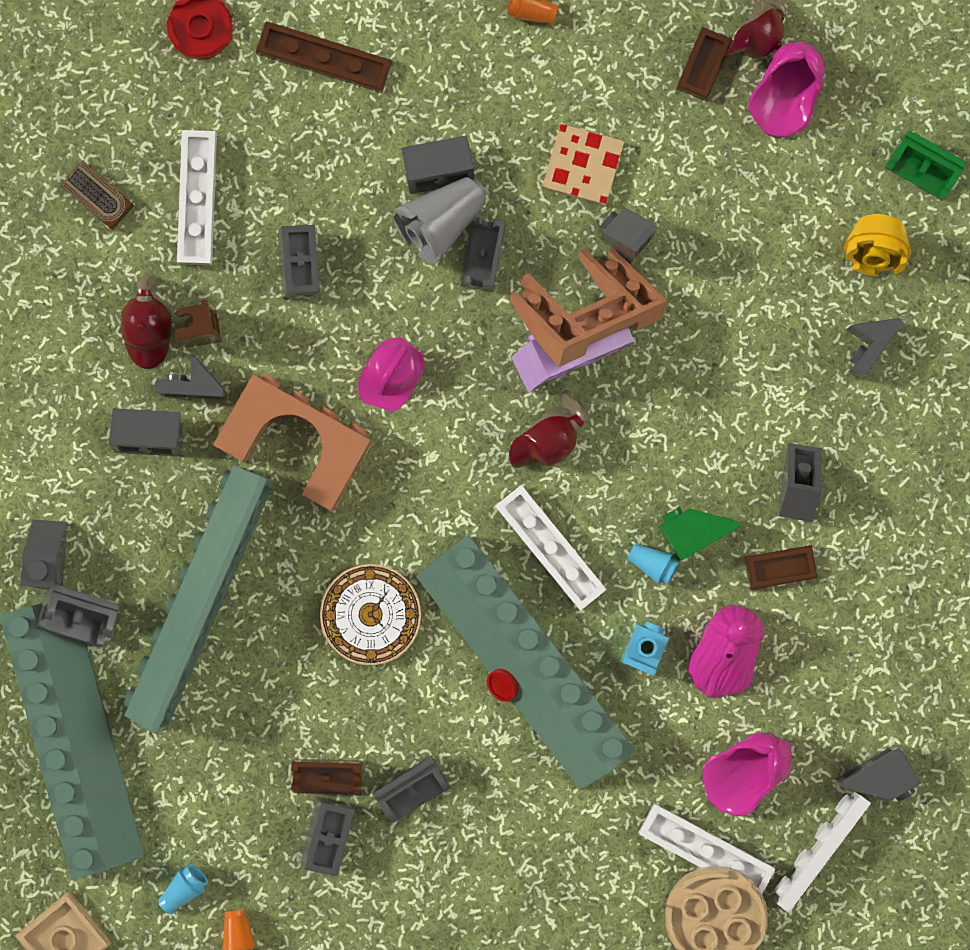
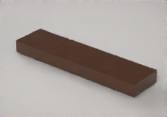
M268 21L265 22L256 49L257 55L379 93H383L392 65L391 59Z

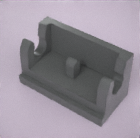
M467 135L401 148L410 194L439 189L465 177L471 180L475 179Z
M476 217V220L472 222L461 286L490 292L494 291L506 221L496 219L494 222L484 221L482 217Z
M315 225L281 226L277 237L282 299L294 298L296 295L314 296L316 292H320Z
M113 408L109 445L114 453L181 457L183 433L181 413Z
M55 584L44 594L36 628L102 647L105 638H110L120 604Z
M431 755L374 790L373 796L389 821L394 823L432 798L448 790L451 786Z
M316 798L300 861L304 870L338 877L354 814L353 808H350L345 803L340 802L337 804L325 798Z

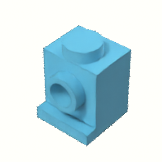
M647 621L644 627L636 624L621 662L654 676L669 638L663 636L665 629ZM644 641L652 642V652L648 654L643 653L641 644Z

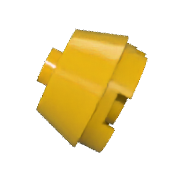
M871 214L861 217L844 243L845 260H850L853 263V270L873 277H878L879 271L893 270L895 275L901 273L906 268L907 260L912 254L905 225L899 219L884 214Z

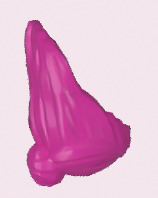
M792 41L781 46L774 53L773 60L761 82L750 95L748 103L749 112L765 134L775 137H788L790 134L801 132L811 122L814 105L822 89L826 68L821 53L813 45L804 41Z
M726 605L717 611L705 626L702 638L689 658L688 671L690 678L695 683V687L706 694L707 697L721 698L726 695L732 696L733 694L745 691L752 683L755 661L760 644L764 638V626L756 613L743 606Z
M758 732L750 734L747 739L733 745L728 750L711 756L703 767V783L707 799L722 813H729L732 816L738 817L750 814L763 797L769 794L780 782H784L790 775V765L792 764L790 742L776 737L772 733Z

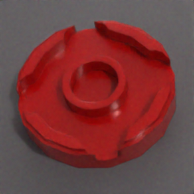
M178 0L172 7L173 10L170 12V16L168 15L166 22L168 37L175 49L185 57L196 60L211 59L223 52L230 43L233 33L232 17L222 1Z

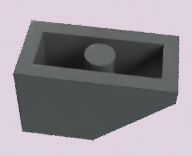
M624 207L619 214L613 211L602 223L601 227L605 230L602 232L601 239L631 264L653 239L658 227Z
M788 443L779 494V516L812 522L822 493L821 448Z
M33 520L23 551L20 586L50 589L55 584L63 586L68 522Z
M895 745L885 749L836 779L837 783L843 788L888 800L896 798L897 801L904 800L914 794V787L921 783L900 747Z

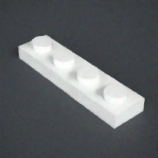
M182 130L177 263L181 265H212L217 133L215 131Z
M522 485L495 506L580 611L607 590Z
M854 792L851 797L847 794L840 800L835 808L838 814L831 823L826 821L815 834L817 842L810 851L804 849L794 863L797 868L790 878L784 876L776 885L774 893L777 895L773 900L788 913L871 803L860 794Z
M653 803L638 832L639 835L701 868L721 866L741 872L757 885L762 894L775 871L773 866Z

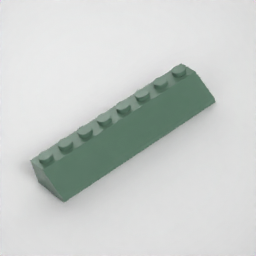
M235 465L231 471L226 470L219 484V488L223 490L218 502L212 501L208 508L205 519L209 520L206 530L204 533L199 532L194 540L192 550L195 551L192 562L191 564L186 562L180 572L178 581L182 582L178 594L170 596L164 611L168 613L164 626H157L151 639V643L155 645L150 657L145 656L137 672L141 676L136 688H130L123 704L128 707L124 716L154 734L167 730L274 485V482Z
M469 534L416 576L488 671L491 673L495 669H504L514 676L518 684V693L512 699V702L580 790L612 771L636 752L631 743Z
M42 604L2 614L0 615V620L71 880L112 869L142 858L145 855L87 644L36 628Z

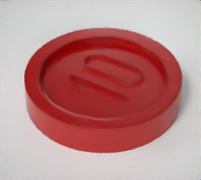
M495 669L487 676V687L496 699L507 702L517 695V681L508 671Z

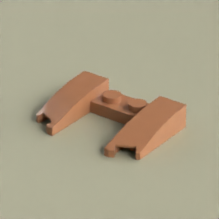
M583 249L579 252L578 258L606 298L571 314L529 273L525 274L521 280V285L526 289L520 296L512 291L510 295V301L524 324L558 367L584 356L588 345L629 326L638 331L662 319L667 300L615 249L609 250V260H596L591 255L590 249Z

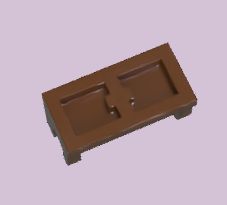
M208 300L201 301L200 305L180 308L175 312V315L178 317L191 315V317L185 320V324L188 327L174 330L175 340L185 348L222 342L217 309Z
M295 758L291 762V771L293 772L291 791L293 793L361 795L362 760Z

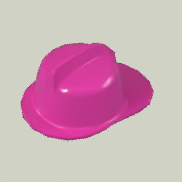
M402 337L383 341L373 352L359 378L358 394L362 402L390 412L401 408L421 378L424 370L423 354Z

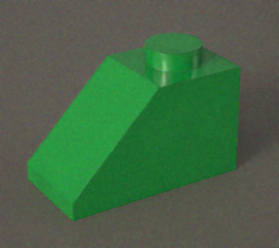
M680 507L662 516L665 523L658 526L679 561L684 560L740 527L735 520L691 508L682 512Z

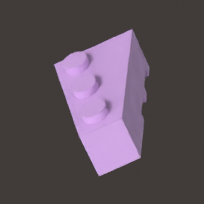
M627 327L588 345L584 356L558 367L542 349L534 336L530 335L528 337L530 342L512 356V360L529 393L554 378L556 380L562 378L568 372L582 366H588L624 349L633 343L634 339Z

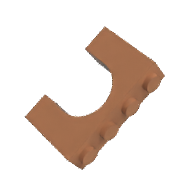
M263 374L261 379L252 375L213 445L240 461L247 463L262 434L271 424L280 419L290 417L308 421L316 428L320 435L322 455L301 495L334 512L372 444V441L366 438L369 432L352 422L349 427L337 421L339 415L324 406L321 407L320 411L308 405L310 399L295 390L290 395L279 389L281 383L266 374Z

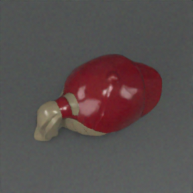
M754 0L756 6L748 23L737 31L729 50L723 53L724 56L739 52L754 59H761L775 49H779L782 46L780 42L784 35L782 22L787 13L784 3L781 0Z
M148 274L137 279V295L121 311V332L128 354L132 361L143 369L154 368L163 362L168 353L172 329L169 308L154 292L158 286V280L153 274Z
M565 389L561 395L562 407L547 410L539 421L532 423L528 431L512 442L509 448V460L513 467L519 468L537 461L546 466L553 467L563 462L572 453L577 441L576 431L588 420L589 414L583 403L570 394L569 389Z

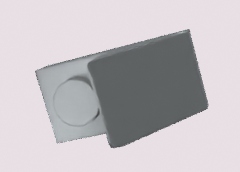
M900 318L854 324L848 327L847 331L867 344L866 348L860 345L849 360L854 365L848 372L858 379L865 377L904 321Z
M192 355L190 381H186L187 376L167 374L166 380L157 379L156 393L160 396L225 400L228 398L226 390L194 355Z

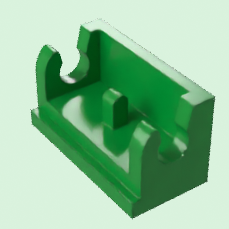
M908 130L901 138L885 168L938 199L944 200L947 193H950L967 162Z

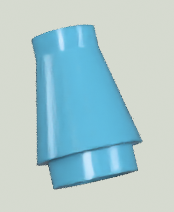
M635 543L627 561L636 565L656 583L663 582L666 585L672 580L680 563L679 560L673 558L674 554L645 547L638 543Z
M189 864L186 868L181 867L164 894L158 899V904L166 913L173 914L177 909L205 892L204 887L208 884L206 876L198 867Z

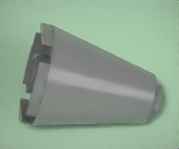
M465 177L398 206L393 211L397 213L393 216V221L406 244L410 246L413 242L419 247L421 251L417 256L426 263L434 265L443 257L485 205L486 200L484 196L486 195V190L477 179L471 180Z

